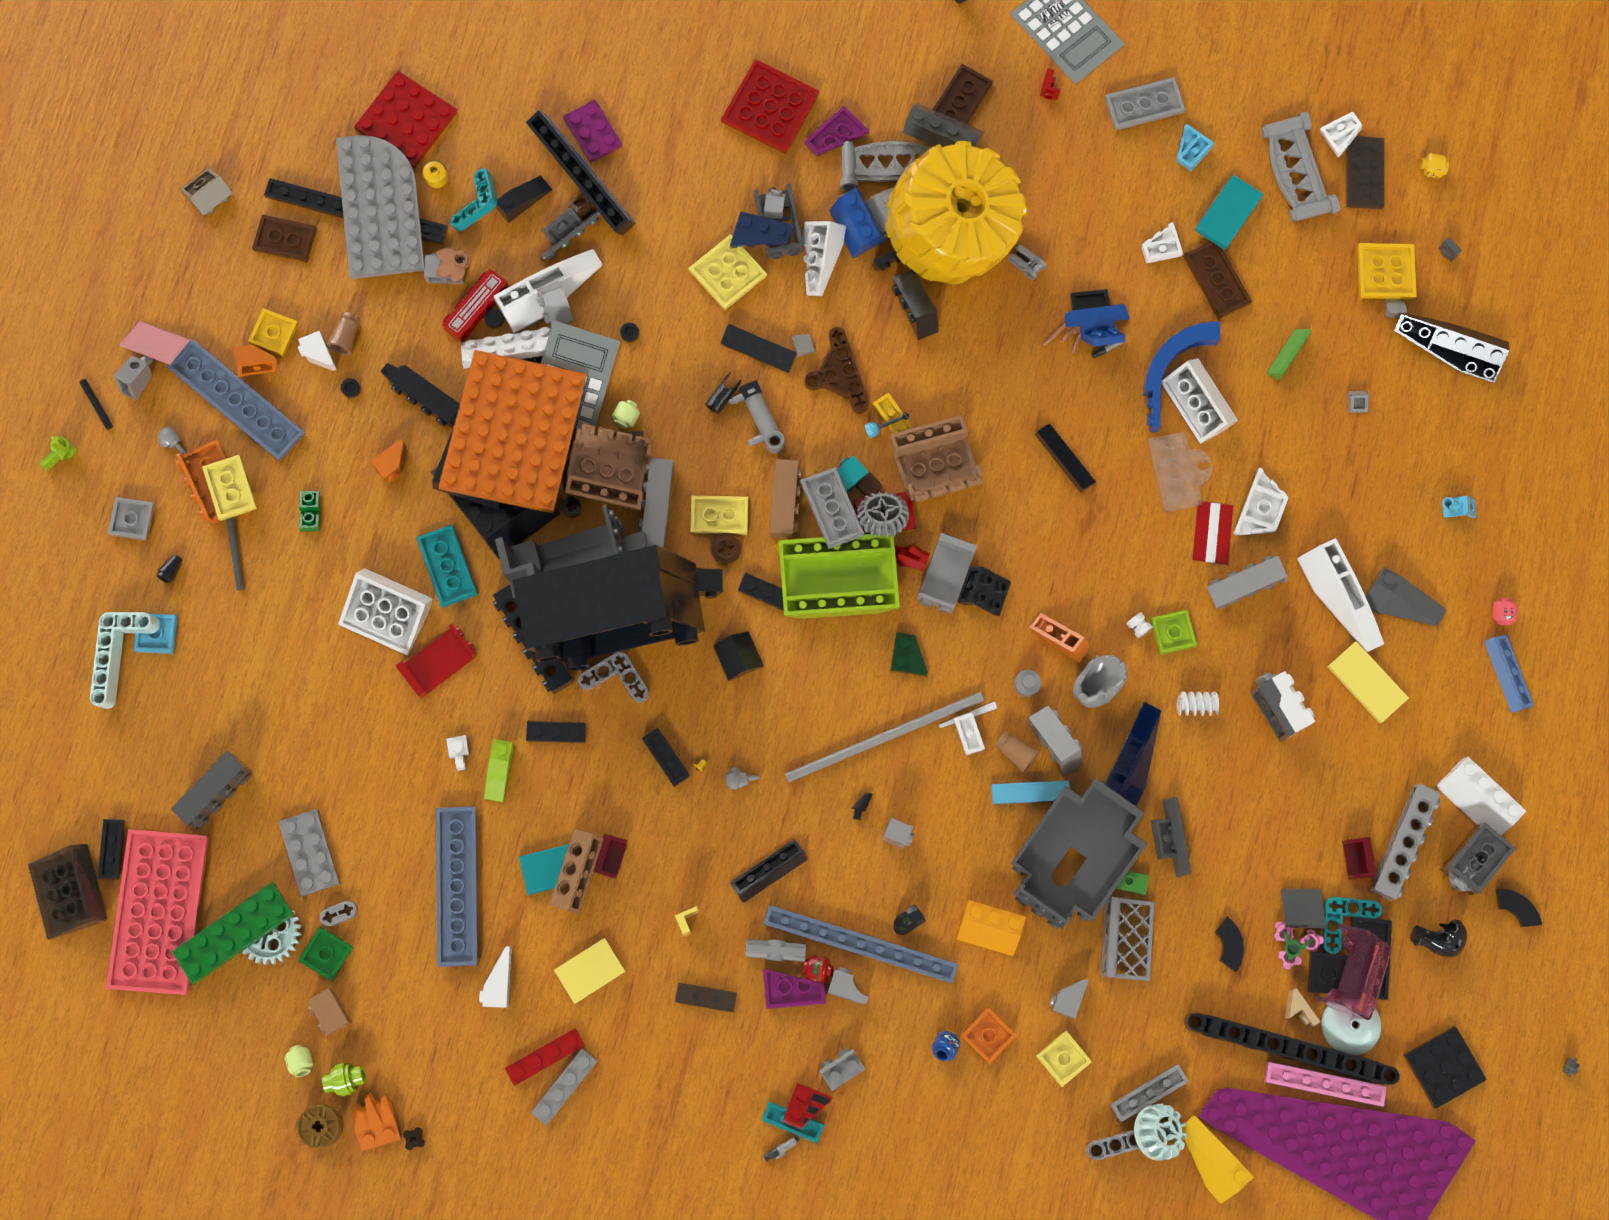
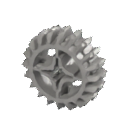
M878 491L876 495L871 493L870 497L865 496L864 501H861L857 510V518L865 533L870 532L871 536L877 534L879 538L882 535L888 538L889 534L895 536L896 532L901 533L902 528L906 527L909 520V509L906 506V502L902 500L901 496L896 497L895 493L890 495L887 491L882 494Z

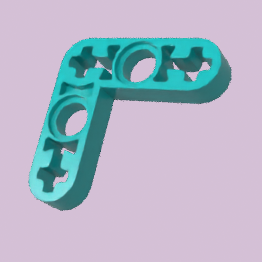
M480 168L474 175L477 199L451 218L450 224L457 231L466 229L493 210L497 205L498 199L493 176L485 168Z
M1340 897L1328 898L1323 905L1326 924L1322 928L1324 942L1321 946L1323 951L1327 954H1336L1341 950L1343 917L1375 919L1382 914V906L1378 902L1371 900ZM1334 901L1335 905H1343V909L1337 908L1332 911L1329 904ZM1349 903L1357 905L1358 910L1355 914L1349 912ZM1373 905V908L1377 909V912L1373 913V915H1371L1370 911H1363V915H1361L1363 908H1369ZM1330 920L1337 923L1336 931L1328 929L1327 924ZM1327 934H1337V937L1332 938V943L1336 944V948H1333L1332 951H1330V947H1327V943L1331 942V937H1327Z

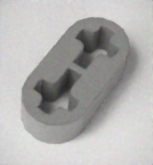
M344 901L324 909L320 913V921L325 926H335L353 919L357 915L358 908L353 902ZM346 905L353 907V910L350 911L351 915L347 913L340 914V912L346 909ZM328 912L332 915L337 913V916L332 918L331 923L324 919L327 917Z

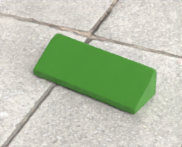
M1294 330L1267 371L1268 375L1276 380H1280L1311 333V330Z

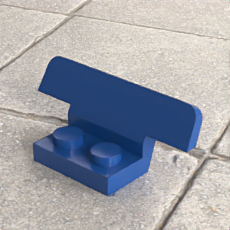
M1123 304L1069 311L1064 316L1065 325L1067 327L1080 326L1081 340L1092 346L1125 342L1126 335L1115 328V321L1129 319L1127 308Z

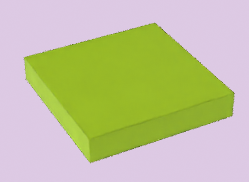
M1188 609L1150 618L1159 655L1198 646Z

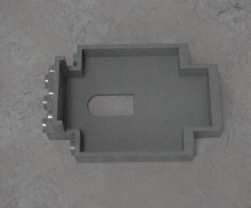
M1094 778L1082 797L1065 785L1011 862L1014 865L1012 868L1020 875L1026 874L1014 892L1015 900L1023 906L1028 904L1032 907L1031 911L1037 916H1045L1049 919L1047 923L1056 929L1058 927L1063 929L1070 922L1076 910L1078 911L1077 915L1085 921L1088 919L1093 921L1147 845L1146 841L1132 832L1144 815V811L1097 778ZM1072 847L1085 856L1086 860L1067 885L1059 886L1053 881L1052 873L1069 848Z

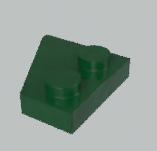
M896 632L890 671L927 677L928 672L915 635Z

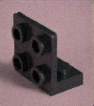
M969 567L957 602L962 605H975L995 616H1000L1011 582L984 567Z

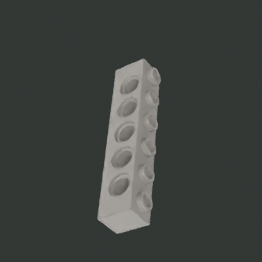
M1420 783L1413 786L1370 888L1371 892L1390 901L1401 897L1404 890L1402 887L1403 882L1411 874L1409 868L1411 863H1414L1418 857V846L1422 845L1426 835L1424 832L1426 827H1429L1433 821L1431 815L1433 810H1436L1441 800L1438 798L1441 793ZM1419 803L1425 806L1424 813L1418 809ZM1412 820L1417 823V830L1411 827ZM1404 838L1409 839V841H1410V847H1409V848H1407V847L1404 845V843H1403ZM1397 855L1402 857V865L1397 864ZM1390 873L1395 875V883L1389 881L1388 876Z

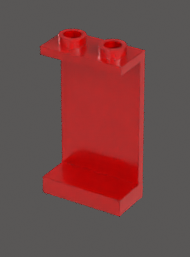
M451 623L448 625L450 629L407 662L403 663L401 661L395 665L421 699L477 657L474 653L477 649L470 640L466 643L463 639L465 634L459 626L454 627Z

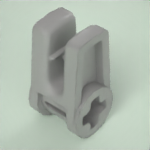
M1019 244L1016 252L1020 257L1011 253L1008 260L1029 279L1035 280L1038 272L1046 267V263L1039 256Z

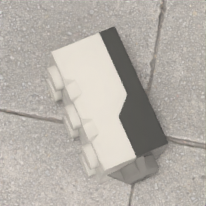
M1285 671L1279 675L1266 673L1256 679L1257 687L1250 693L1280 742L1315 722L1313 711L1310 708H1305L1302 703L1304 701L1302 693L1295 691L1292 686L1294 685V680Z

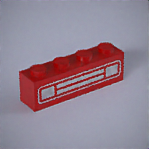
M491 269L487 273L484 272L475 287L472 286L468 290L467 296L463 301L460 300L456 304L455 310L451 315L448 314L444 318L442 324L444 331L460 343L464 342L484 319L485 313L495 306L494 295L509 288L508 282Z

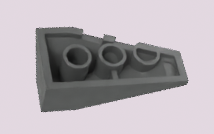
M1386 567L1378 572L1365 595L1371 610L1378 614L1392 615L1401 619L1406 618L1428 625L1438 626L1446 612L1444 607Z

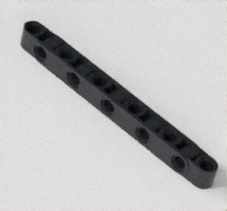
M1200 1013L1188 1014L1184 1019L1185 1027L1192 1032L1383 1085L1396 1084L1400 1078L1396 1068L1381 1064L1380 1062ZM1193 1016L1199 1020V1025L1196 1028L1192 1027L1190 1023ZM1232 1027L1237 1030V1036L1234 1039L1229 1035V1030ZM1270 1038H1273L1276 1042L1274 1049L1268 1046ZM1309 1049L1314 1051V1058L1312 1060L1307 1057ZM1348 1059L1353 1063V1068L1350 1071L1345 1066ZM1387 1070L1392 1074L1390 1081H1387L1384 1077Z

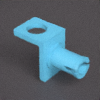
M1469 496L1446 497L1443 499V516L1445 518L1463 515L1476 518L1475 499Z

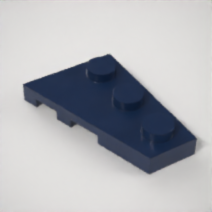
M740 212L730 248L789 244L794 225Z

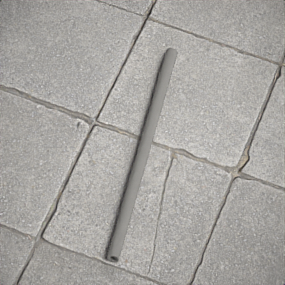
M981 692L794 769L785 773L786 779L789 783L984 701Z

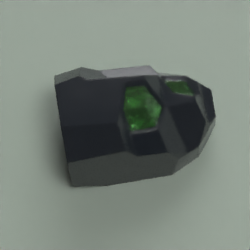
M913 905L896 917L894 920V931L896 934H908L926 921L916 905Z

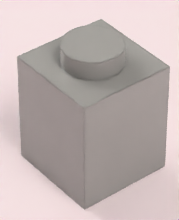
M772 189L771 192L768 191L763 217L782 219L786 194L776 189Z

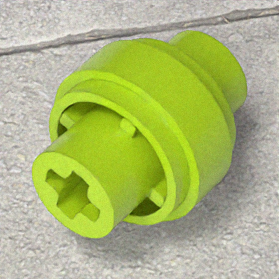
M347 1062L335 1065L331 1069L330 1074L322 1076L324 1091L326 1093L335 1092L336 1095L341 1096L353 1094L354 1091H357L358 1085L367 1082L365 1068L362 1065L354 1067L351 1063L348 1064Z

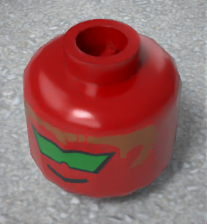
M812 955L804 962L803 974L806 975L808 980L824 983L828 977H832L834 966L831 965L829 958Z

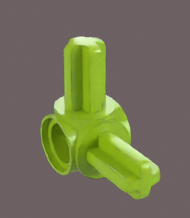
M62 435L50 438L52 440L50 443L52 451L39 463L46 471L53 467L60 459L62 461L69 460L77 451Z

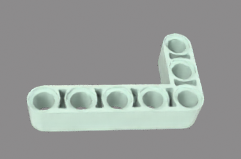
M107 612L102 614L98 626L90 701L93 705L104 709H110L115 705L124 633H155L160 626L158 618L144 612Z

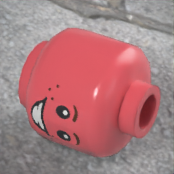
M1500 598V601L1493 603L1492 619L1496 621V624L1512 625V622H1516L1518 619V604L1512 602V598Z

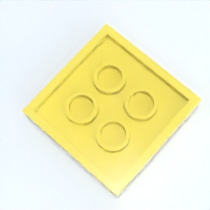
M731 234L688 268L689 272L724 311L767 277V273L742 246L730 248L733 237Z

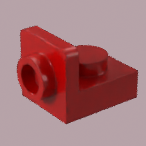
M1047 68L1040 96L1048 100H1057L1060 89L1054 88L1056 77H1053L1054 70Z

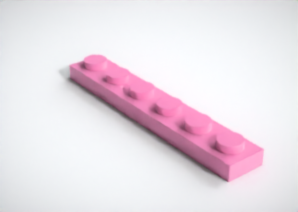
M1267 1062L1264 1082L1381 1107H1384L1387 1089L1386 1086Z

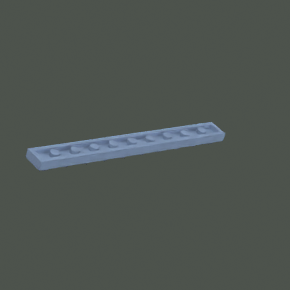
M769 905L764 920V925L945 982L953 983L958 964L771 905Z

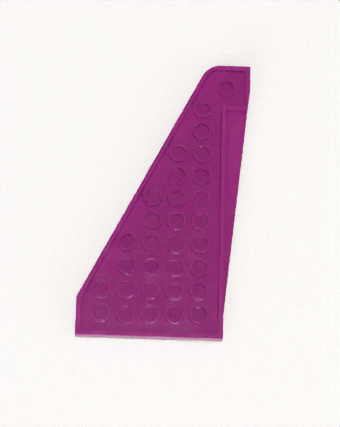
M1222 1088L1215 1091L1198 1115L1200 1119L1216 1130L1244 1144L1376 1220H1427L1476 1140L1447 1121L1231 1088Z

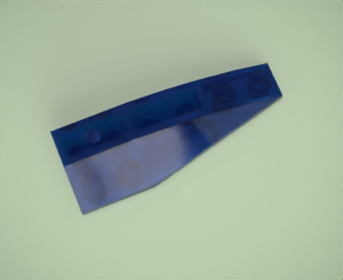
M1146 702L1143 703L1104 781L1105 785L1135 806H1137L1146 788L1162 710Z

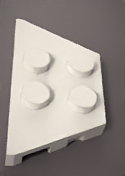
M1262 468L1257 470L1233 535L1275 533L1289 497L1283 490L1278 488V485L1273 480H1270L1264 474Z

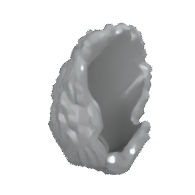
M1097 655L1077 676L1073 687L1075 698L1083 706L1089 708L1109 703L1127 680L1128 673L1125 662H1122L1120 658L1114 655Z

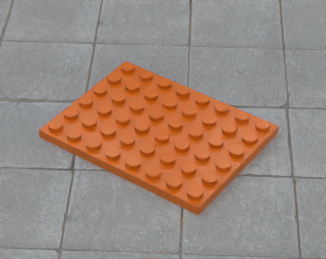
M474 350L439 489L554 514L587 374Z

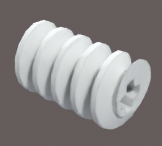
M1182 691L1177 698L1178 716H1181L1182 710L1185 711L1186 716L1189 715L1190 710H1192L1194 716H1196L1198 710H1200L1201 716H1204L1205 711H1208L1209 716H1212L1213 711L1218 715L1219 698L1217 693L1212 692L1210 695L1209 692H1204L1202 695L1198 691L1194 695L1190 691L1187 695L1185 691Z

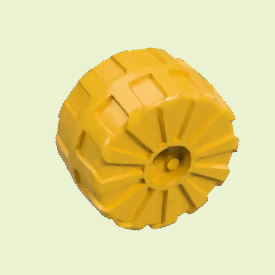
M957 141L954 145L942 147L940 144L936 145L911 163L900 176L886 204L888 208L887 222L885 223L886 233L900 261L926 280L931 282L933 280L947 282L949 284L964 283L974 276H981L995 267L1020 238L1023 231L1021 222L1027 214L1026 198L1020 192L1019 185L1021 181L1014 169L1006 167L1000 161V155L992 149L974 147L969 141Z

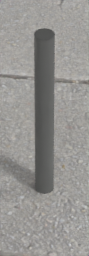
M234 517L226 519L236 590L240 591L244 590L235 522Z

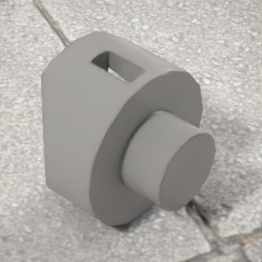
M1029 669L1019 672L1014 681V689L1022 697L1036 694L1041 685L1039 675Z

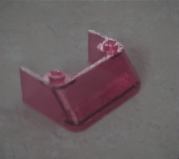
M1339 924L1338 928L1346 933L1342 944L1345 950L1349 952L1338 989H1331L1327 993L1326 998L1317 996V1000L1329 1008L1361 1019L1370 1020L1374 1014L1390 958L1391 948L1388 943L1369 930Z

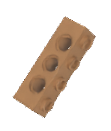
M574 829L554 893L552 894L551 906L580 914L604 838Z

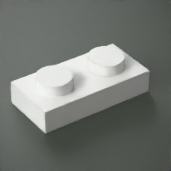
M973 713L954 718L953 720L965 755L985 750Z

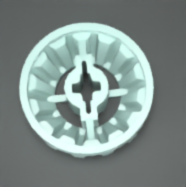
M1164 1104L1147 1106L1139 1112L1135 1120L1134 1135L1137 1145L1142 1153L1152 1160L1160 1161L1177 1157L1180 1150L1184 1149L1185 1143L1182 1140L1187 1138V1134L1182 1133V1127L1186 1125L1185 1122L1179 1121L1181 1115L1179 1112H1174L1172 1106H1164ZM1163 1117H1169L1168 1122L1159 1123ZM1167 1141L1175 1142L1172 1145H1167Z

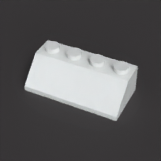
M1198 358L1185 362L1161 381L1200 444L1225 431L1238 421Z
M1469 757L1461 759L1436 786L1476 825L1485 822L1500 835L1511 828L1526 812L1520 804Z

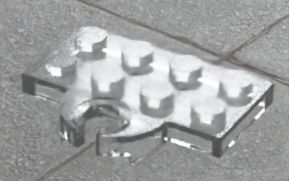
M1185 432L1148 439L1164 512L1202 505L1198 486L1204 485L1209 480L1213 467L1200 470L1197 464L1199 462H1210V457L1198 449H1189Z

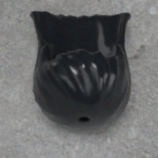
M1454 919L1447 924L1440 923L1439 925L1444 930L1439 932L1430 931L1418 925L1413 927L1410 941L1415 946L1422 945L1427 947L1437 955L1455 957L1465 948L1467 930L1460 920Z

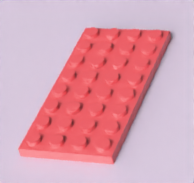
M128 829L106 989L188 995L190 981L172 951L196 935L209 836Z

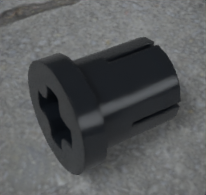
M568 497L562 503V510L569 518H576L580 514L581 504L577 498ZM575 505V509L569 512L568 508H572Z

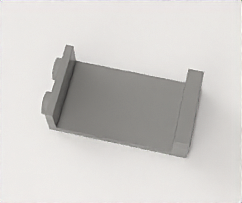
M943 533L940 534L917 597L920 604L927 607L933 605L938 607V610L941 612L953 613L977 545Z

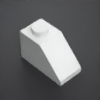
M320 331L298 339L300 342L298 349L302 357L306 356L309 362L329 370H337Z

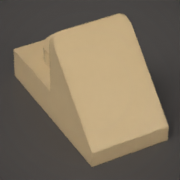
M1291 989L1288 994L1285 1019H1289L1299 1012V1018L1305 1025L1308 1024L1309 1027L1315 1026L1320 1020L1298 989Z

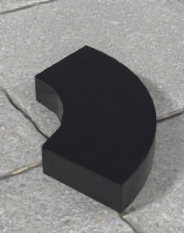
M1496 890L1498 909L1507 910L1514 914L1519 921L1520 927L1542 925L1537 909L1526 897L1511 890Z
M1227 916L1215 931L1222 943V955L1219 961L1232 971L1237 972L1244 954L1243 939L1238 927Z

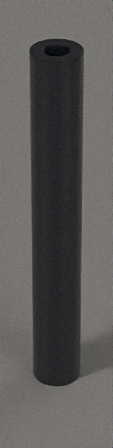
M86 379L81 380L79 383L106 430L111 429L113 425Z

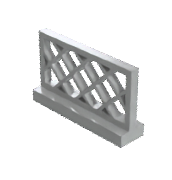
M1109 897L1105 903L1101 977L1150 981L1154 902ZM1120 903H1126L1131 908V911L1126 916L1120 911ZM1142 905L1148 906V915L1144 918L1137 911ZM1133 913L1140 920L1134 927L1127 920ZM1123 922L1130 928V931L1124 936L1119 931V925ZM1142 923L1147 928V934L1143 938L1136 931ZM1132 932L1139 939L1133 947L1126 940ZM1122 941L1129 948L1123 956L1118 951V945ZM1141 943L1146 948V954L1143 957H1140L1134 950ZM1131 952L1138 959L1133 966H1130L1124 959ZM1122 961L1128 970L1124 974H1116L1117 965ZM1140 963L1145 968V977L1138 976L1133 970Z

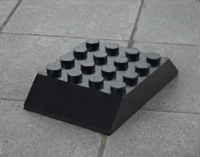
M437 467L431 471V474L433 476L435 475ZM448 494L498 559L500 558L495 539L503 537L511 546L521 544L560 515L556 507L554 514L506 503L501 504L498 510Z

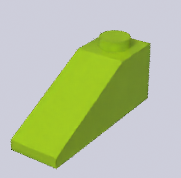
M493 739L484 799L504 802L515 749L513 742Z

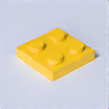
M263 308L248 342L251 345L284 357L299 323L296 320Z

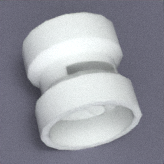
M1142 612L1126 623L1129 628L1135 631L1134 634L1138 639L1153 628L1149 622L1144 620L1145 616Z

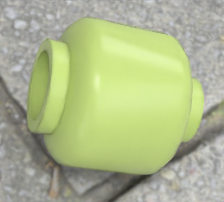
M627 400V402L620 401L612 414L614 423L623 429L633 427L640 415V411L636 408L637 404L631 400Z
M296 1045L291 1047L285 1055V1062L290 1074L295 1075V1077H302L311 1072L314 1062L308 1048Z

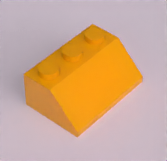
M968 900L956 940L1014 956L1026 917Z

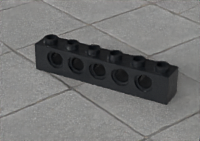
M510 585L493 594L495 601L492 603L498 612L502 610L505 617L502 619L508 628L512 626L515 632L512 635L517 643L522 642L525 647L522 628L517 627L518 621L521 620L519 606L516 603V599L513 598ZM510 604L517 605L516 610L513 612H508L507 607ZM525 648L522 650L528 660L532 658L535 663L532 667L538 676L542 674L545 679L542 683L548 692L552 691L555 695L574 683L561 660L537 662L535 652ZM549 668L557 669L554 676L546 674Z

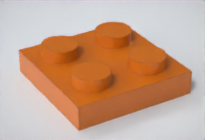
M989 1007L961 1035L988 1064L1017 1036Z

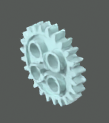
M292 916L285 921V930L280 932L278 927L272 930V935L266 934L257 944H252L242 953L245 955L250 953L249 960L256 957L255 963H260L263 959L264 965H268L269 960L272 964H276L277 958L280 962H283V955L291 957L289 950L296 951V948L293 946L294 943L300 944V941L296 939L297 936H302L301 933L297 932V929H300L302 925L296 924L300 918H293ZM273 940H278L279 947L276 950H272L270 946Z

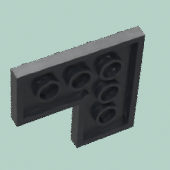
M1351 917L1349 956L1310 952L1307 992L1388 1000L1392 921Z

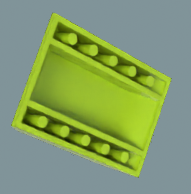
M864 534L860 538L828 549L824 537L779 540L784 616L807 619L878 614L900 608L893 535L889 534L888 538L882 535L879 538L877 534L874 536Z

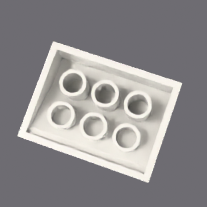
M364 568L355 574L338 625L405 655H409L427 618L433 598Z

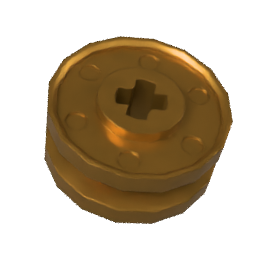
M327 1105L309 1107L301 1114L297 1124L299 1138L305 1145L311 1148L331 1146L339 1139L343 1129L341 1115L336 1109ZM323 1124L324 1128L317 1129L316 1125Z

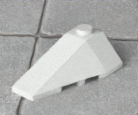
M831 221L804 223L802 242L806 251V255L803 258L804 262L807 263L805 282L806 294L808 296L823 295L842 249L846 226Z

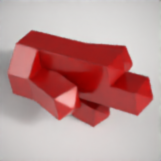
M914 543L904 548L894 545L898 566L914 568L920 571L924 570L930 555L929 552L922 550Z

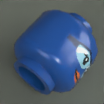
M948 1031L938 1033L932 1044V1052L940 1061L953 1060L960 1048L959 1038Z

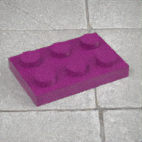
M595 99L563 116L590 164L622 147L620 139Z

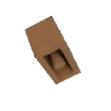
M328 988L308 1000L310 1004L308 1009L313 1017L317 1016L320 1022L317 1025L323 1034L326 1033L331 1036L352 1023L332 988Z

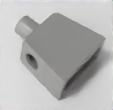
M142 355L140 359L131 356L114 375L119 391L137 401L152 377L149 366L154 359Z

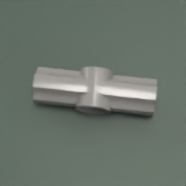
M747 939L745 957L766 958V960L771 961L790 960L804 962L806 944L785 943V941L781 940L762 941Z

